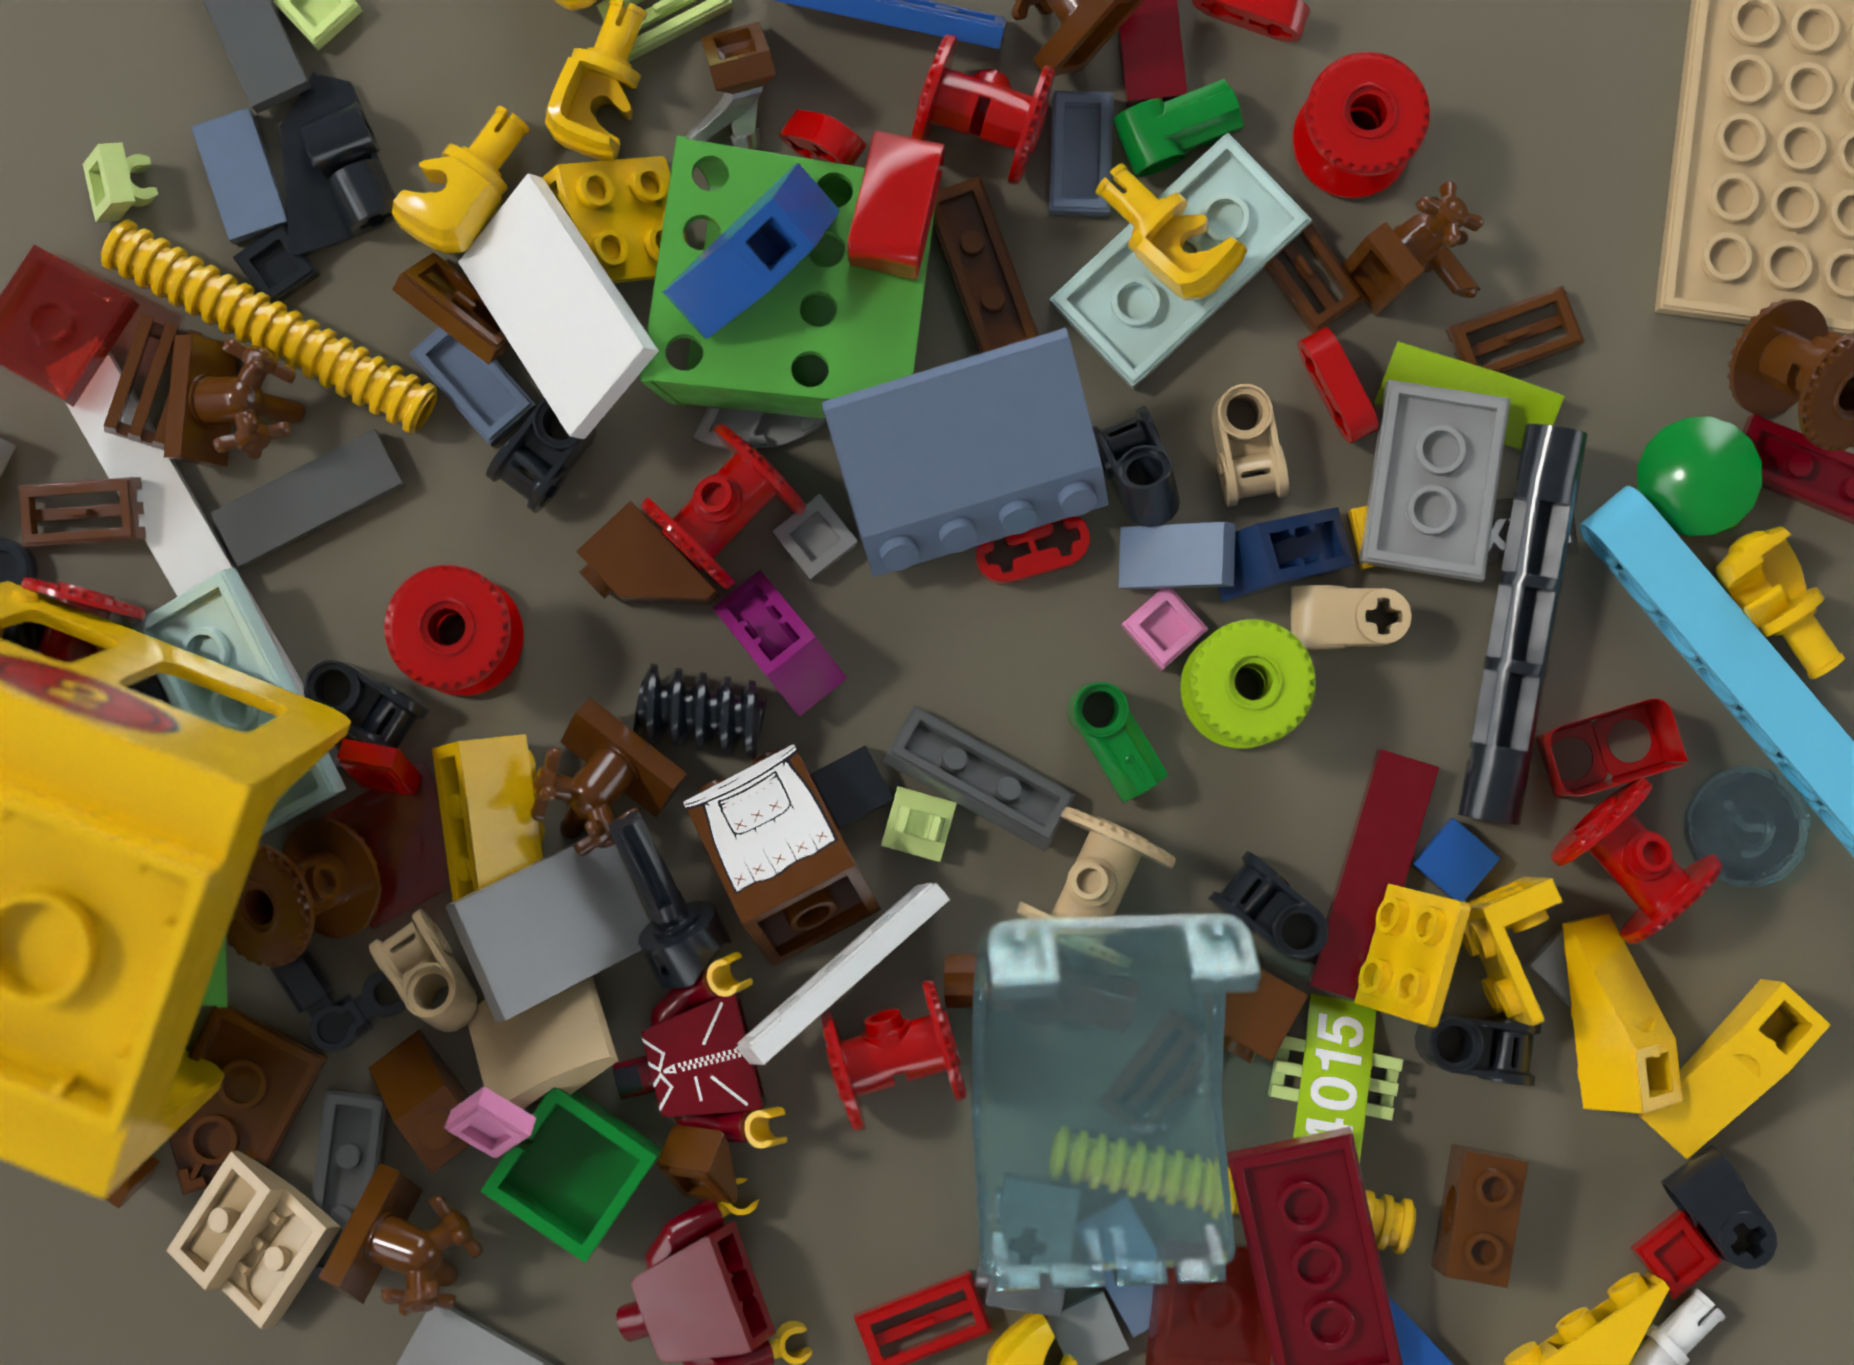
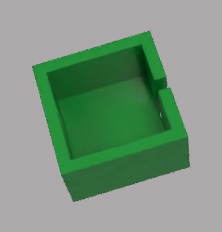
M554 1087L547 1092L532 1114L536 1117L531 1135L528 1137L529 1139L526 1138L506 1152L480 1191L586 1263L660 1156L663 1148L579 1090L569 1094ZM538 1135L534 1142L530 1141L532 1138Z

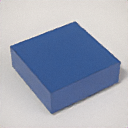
M1450 818L1410 865L1448 898L1464 902L1501 858L1455 818Z

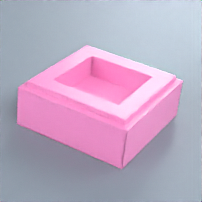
M1173 589L1159 590L1120 625L1160 671L1208 630L1204 623Z
M483 1087L451 1109L444 1128L482 1152L497 1159L531 1135L536 1117L488 1088Z

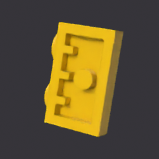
M653 156L557 164L543 176V179L613 283L655 279L670 182V171L665 157ZM684 232V239H685V241H686V243H687L686 235H685V232Z
M1524 876L1464 902L1470 904L1471 910L1462 943L1471 957L1479 954L1488 977L1481 980V985L1491 1008L1496 1014L1504 1011L1506 1018L1530 1026H1535L1545 1020L1506 930L1512 928L1514 933L1520 932L1549 919L1546 909L1563 902L1552 878Z
M1388 884L1384 899L1376 913V927L1367 959L1359 973V987L1354 1003L1435 1028L1439 1023L1469 918L1470 904Z

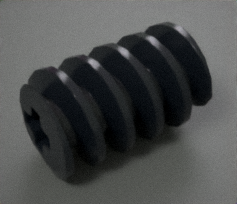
M651 664L640 686L633 731L638 734L645 723L649 742L659 743L669 727L673 745L677 747H683L693 731L697 748L701 751H708L716 736H719L722 754L730 756L735 751L740 740H743L747 758L756 760L763 730L767 697L765 700L759 699L756 681L753 680L748 681L740 696L734 695L732 679L729 676H724L716 692L710 691L707 673L705 672L699 673L691 688L686 687L682 668L674 670L667 684L661 683L658 664Z

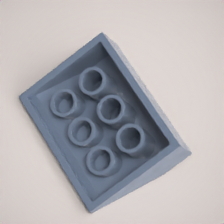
M1066 328L821 402L855 522L873 577L892 571L904 570L915 564L951 553L963 552L977 545L1013 534H1022L1030 529L1072 516H1080L1109 505L1102 463L1070 337Z

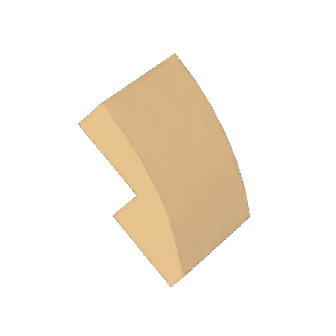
M593 976L506 1021L495 1022L485 999L477 1005L473 1019L468 1023L484 1087L521 1109H525L554 1087L573 1094L618 1061Z
M230 1151L166 1251L204 1290L221 1289L260 1329L277 1326L341 1227L314 1202L280 1176L242 1152Z

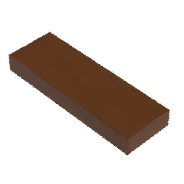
M981 176L938 190L933 229L978 353H985L1039 336Z

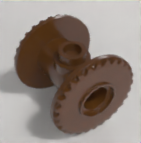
M1782 299L1779 302L1771 303L1767 308L1761 309L1760 314L1753 316L1751 323L1748 326H1744L1742 329L1743 334L1737 337V345L1731 351L1732 359L1728 362L1730 372L1727 374V378L1730 382L1729 389L1732 392L1733 398L1743 409L1759 416L1778 414L1798 402L1800 429L1810 443L1828 451L1846 450L1848 447H1854V332L1845 336H1841L1833 331L1828 332L1827 323L1821 311L1813 304L1800 299Z
M316 818L297 826L288 836L282 852L268 845L258 844L226 933L228 945L230 947L233 946L236 949V953L239 956H244L248 962L256 963L258 966L279 967L296 960L303 954L311 941L313 930L327 937L345 938L365 929L378 912V906L382 899L380 896L382 885L380 884L381 872L378 871V862L373 858L372 849L368 848L365 844V839L360 837L354 828L351 829L344 822L341 823L329 818Z

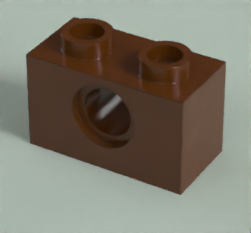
M1451 1144L1431 1264L1434 1269L1448 1278L1508 1288L1528 1167L1527 1161L1513 1154Z

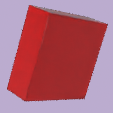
M343 739L336 756L339 764L364 788L410 796V794L415 795L422 777L419 771L398 748Z
M1679 1209L1630 1247L1651 1274L1665 1281L1669 1287L1667 1295L1674 1300L1722 1262L1721 1258L1697 1228L1691 1224L1686 1214Z

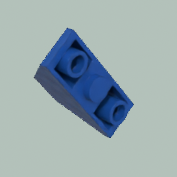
M797 163L662 292L705 339H708L769 292L817 245L840 210L803 167Z

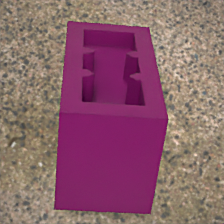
M761 570L712 607L799 717L848 679L820 641Z

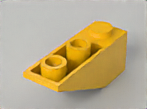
M1599 914L1562 923L1564 956L1567 963L1571 999V1017L1574 1026L1578 1061L1577 1073L1583 1109L1644 1114L1682 1102L1676 1038L1624 940L1621 938L1610 914Z
M1760 979L1680 1069L1683 1101L1640 1114L1639 1117L1685 1159H1688L1790 1072L1831 1024L1784 982Z
M1639 1272L1631 1273L1619 1279L1607 1290L1610 1296L1608 1299L1590 1311L1587 1307H1581L1570 1312L1556 1324L1555 1327L1558 1330L1556 1334L1539 1345L1535 1341L1521 1345L1504 1359L1505 1365H1629L1667 1295L1669 1287L1664 1280L1650 1272L1642 1276Z

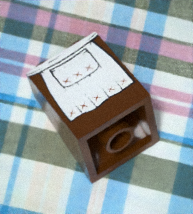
M794 744L783 750H772L764 753L753 762L751 767L728 779H716L707 783L698 791L697 795L683 802L742 925L772 967L881 910Z

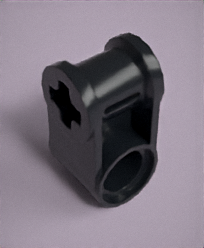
M545 398L538 403L518 432L498 451L486 472V476L493 482L501 479L527 499V508L534 513L541 511L556 495L566 480L569 471L591 445L596 435L595 426L585 439L574 437L564 440L555 439L550 430L551 421L555 413ZM519 465H522L534 474L536 481H533L518 468Z
M1145 406L1135 410L1134 417L1103 430H1100L1097 426L1092 427L1104 477L1110 480L1127 516L1132 522L1140 526L1154 527L1163 525L1171 520L1178 512L1180 505L1170 456L1162 444L1156 425Z
M325 660L316 664L307 673L304 681L305 697L329 706L347 716L351 721L348 734L359 742L398 748L416 719H424L429 712L426 707L386 682L378 681L354 665L338 660ZM343 672L351 683V693L344 703L332 706L325 700L322 694V686L330 674Z
M1246 851L1241 857L1244 865L1222 892L1214 891L1208 898L1235 923L1249 933H1254L1278 954L1286 958L1307 959L1314 957L1323 950L1328 940L1329 927L1326 918L1319 909L1292 889L1290 884L1273 868L1249 851ZM1257 880V887L1252 891V893L1248 896L1244 903L1241 904V898ZM1295 913L1307 917L1314 929L1310 944L1299 950L1288 946L1282 937V925L1285 919Z
M1441 1013L1439 1023L1435 1028L1423 1024L1418 1026L1415 1034V1048L1420 1058L1428 1065L1451 1073L1473 1075L1481 1079L1502 1083L1534 1086L1535 1076L1530 1073L1534 1035L1541 1033L1542 1024L1530 1026L1502 1017L1486 1016V1018ZM1454 1026L1461 1035V1046L1454 1056L1443 1059L1437 1050V1039L1445 1028Z
M1709 1146L1661 1181L1664 1190L1679 1210L1686 1214L1691 1224L1697 1228L1722 1260L1743 1269H1757L1766 1265L1773 1258L1777 1248V1234L1772 1224L1747 1192V1188L1737 1171L1715 1146ZM1737 1225L1751 1230L1745 1236L1749 1244L1746 1250L1733 1246L1738 1239L1733 1230Z

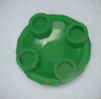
M1711 416L1688 417L1662 428L1645 446L1637 466V490L1646 497L1675 532L1688 537L1713 536L1720 532H1729L1736 529L1743 522L1744 517L1753 509L1762 488V461L1752 440L1734 424Z

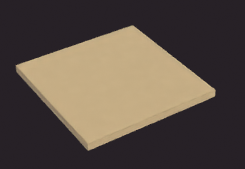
M1691 0L1654 312L1749 325L1751 318L1760 314V310L1769 307L1771 303L1779 302L1782 299H1800L1813 304L1821 311L1826 320L1828 332L1833 331L1841 336L1853 333L1854 0Z

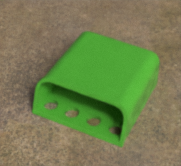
M676 136L647 334L659 351L642 370L640 381L672 405L684 407L693 405L826 419L821 402L912 375L914 372L934 211L917 280L851 266L850 262H848L847 241L865 168ZM799 163L838 207L840 212L817 245L769 292L710 338L705 339L662 291L789 169ZM696 167L706 178L709 191L703 190L695 184L692 175ZM697 219L708 220L704 250L691 248L684 239L686 227ZM688 338L690 339L687 367L686 370L681 371L669 364L666 352L674 341Z

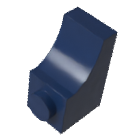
M1338 507L1261 522L1236 531L1234 586L1218 587L1222 602L1264 593L1282 586L1355 566Z

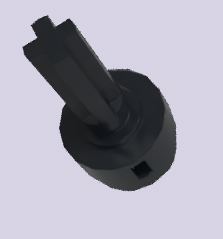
M630 812L623 819L613 820L608 827L652 918V921L646 925L639 935L638 944L652 972L663 988L678 989L694 985L698 976L716 951L724 943H732L715 907L710 902L694 901L686 903L640 812Z

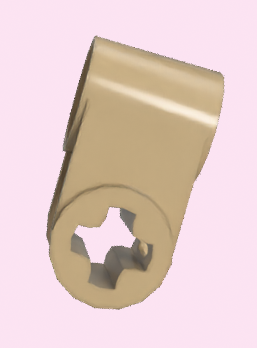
M1239 384L1231 387L1215 402L1211 412V424L1217 449L1219 482L1226 506H1237L1239 499L1275 493L1278 498L1287 497L1289 495L1288 470L1283 449L1279 443L1273 405L1269 396L1261 388L1252 384ZM1242 399L1254 407L1256 411L1254 428L1240 430L1229 422L1227 406L1230 401ZM1261 471L1265 473L1264 475H1259V476H1254V477H1248V478H1242V477H1241V475L1250 474V473H1256V472H1261Z
M1334 585L1291 587V633L1301 641L1306 650L1388 645L1403 637L1410 628L1412 619L1410 605L1405 597L1395 590L1386 588H1346L1345 586ZM1378 602H1383L1384 612L1394 613L1395 623L1384 627L1383 634H1378L1377 625L1372 622H1366L1365 618L1367 612L1376 609Z
M419 908L412 913V922L384 942L376 939L368 947L377 965L394 985L405 1007L413 1015L435 1029L443 1032H455L464 1028L473 1019L477 1010V996L474 988L452 955V949L447 939L432 918L423 909ZM449 986V994L446 1001L440 1007L432 1010L434 995L441 988Z

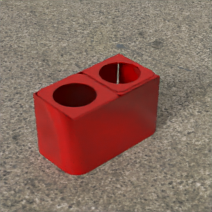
M874 131L847 241L848 262H850L851 266L913 280L918 279L943 170L938 169V166H944V144Z
M1658 698L1647 699L1571 722L1536 736L1555 797L1585 796L1685 765L1668 762H1688L1673 711L1668 703ZM1597 719L1592 726L1591 720ZM1627 719L1643 724L1648 730L1651 739L1647 754L1641 760L1632 763L1617 759L1611 753L1608 746V735L1612 727L1616 723ZM1566 737L1581 739L1589 746L1592 752L1593 761L1589 772L1577 780H1566L1560 777L1552 752V747L1555 743ZM1608 772L1612 776V778L1603 781L1606 778Z

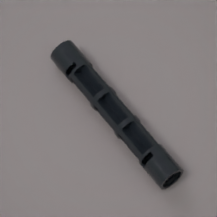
M1544 424L1525 425L1516 477L1518 487L1517 491L1513 494L1514 500L1502 569L1498 580L1499 586L1487 655L1484 661V672L1472 742H1470L1469 747L1472 748L1471 758L1467 760L1458 815L1512 825H1520L1573 512L1576 506L1588 437L1586 432Z

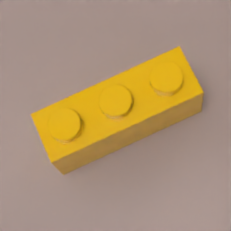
M526 734L457 741L432 748L452 901L454 902L542 859L545 826L544 821H536L531 817V809L535 802L533 780L536 776V762L532 752L528 749Z

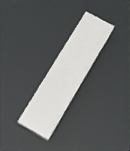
M931 882L913 887L737 1043V1050L749 1064L764 1065L945 905L950 900L937 883Z

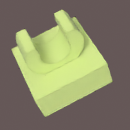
M122 142L98 144L83 163L95 222L119 221L131 206L142 207L153 201L158 195L157 187L139 188L130 179V173H142L151 165L150 157L143 154H134L126 158Z
M897 786L881 846L941 862L957 803Z

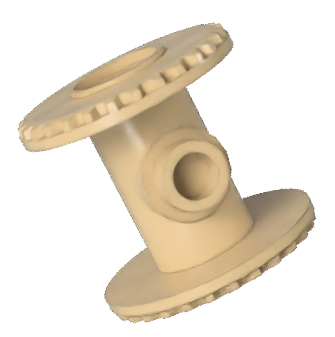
M1066 807L1060 817L1088 831L1087 839L1075 864L1068 873L1065 886L1051 915L1021 901L1017 912L1023 917L1046 927V931L1094 954L1097 951L1116 961L1127 964L1133 954L1104 941L1103 938L1140 858H1146L1170 869H1173L1176 858L1167 851L1148 842L1144 837L1101 817L1096 818L1077 809Z

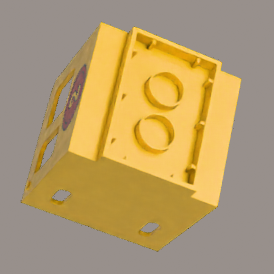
M10 581L0 583V1159L105 1199L219 1091L224 1078V1073L216 1064L205 1059H201L198 1062L189 1059V1052L185 1048L263 828L276 801L347 735L351 721L347 716L329 706L46 595L24 589L22 586ZM27 621L51 627L106 650L74 663H66L47 658L1 640L6 627ZM157 673L168 674L277 717L251 732H240L125 687Z

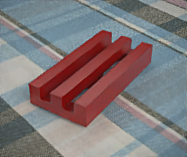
M970 1270L854 1314V1319L871 1365H907L992 1332V1326ZM964 1290L966 1295L964 1299L874 1333L872 1330V1324ZM972 1311L975 1319L974 1322L889 1355L882 1356L879 1347Z

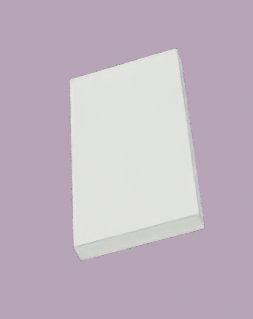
M528 173L458 263L569 437L585 439L659 350L543 177Z

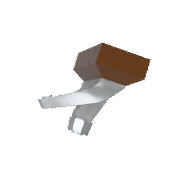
M759 22L701 37L715 90L724 92V95L714 109L697 126L690 130L686 136L689 139L705 142L731 123L733 134L730 138L735 147L754 150L761 145L760 130L755 128L758 98L763 91V86L776 75L761 25Z

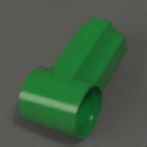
M1225 78L1166 102H1163L1162 98L1141 102L1119 113L1112 120L1136 178L1147 177L1168 169L1183 160L1186 156L1185 153L1216 142L1226 133L1233 135L1241 132L1244 127L1240 105L1233 89L1227 84Z
M1092 682L1080 686L1071 694L1067 703V717L1070 725L1081 734L1122 803L1141 795L1169 776L1130 712L1125 694L1117 686L1109 682ZM1094 692L1104 694L1112 705V716L1109 722L1099 728L1089 725L1082 713V705L1085 699Z

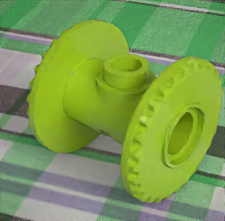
M1259 619L1232 622L1221 627L1203 640L1188 657L1180 681L1182 705L1192 725L1210 741L1235 749L1261 746L1278 740L1292 732L1306 717L1312 705L1316 688L1313 662L1301 641L1284 627ZM1237 671L1249 672L1256 679L1258 693L1253 701L1243 698L1236 690L1234 679Z

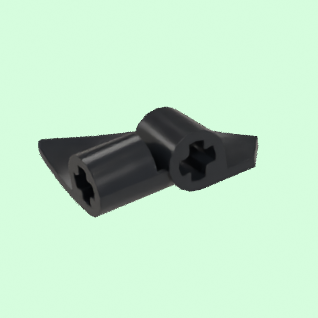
M314 72L309 78L312 88L299 95L280 126L289 251L297 257L354 239L383 227L394 220L392 209L393 200L396 196L378 158L377 153L380 152L378 142L352 83Z

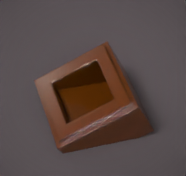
M684 1125L674 1126L656 1163L659 1170L685 1197L729 1204L731 1202L735 1203L739 1193L729 1144L725 1134L719 1130Z

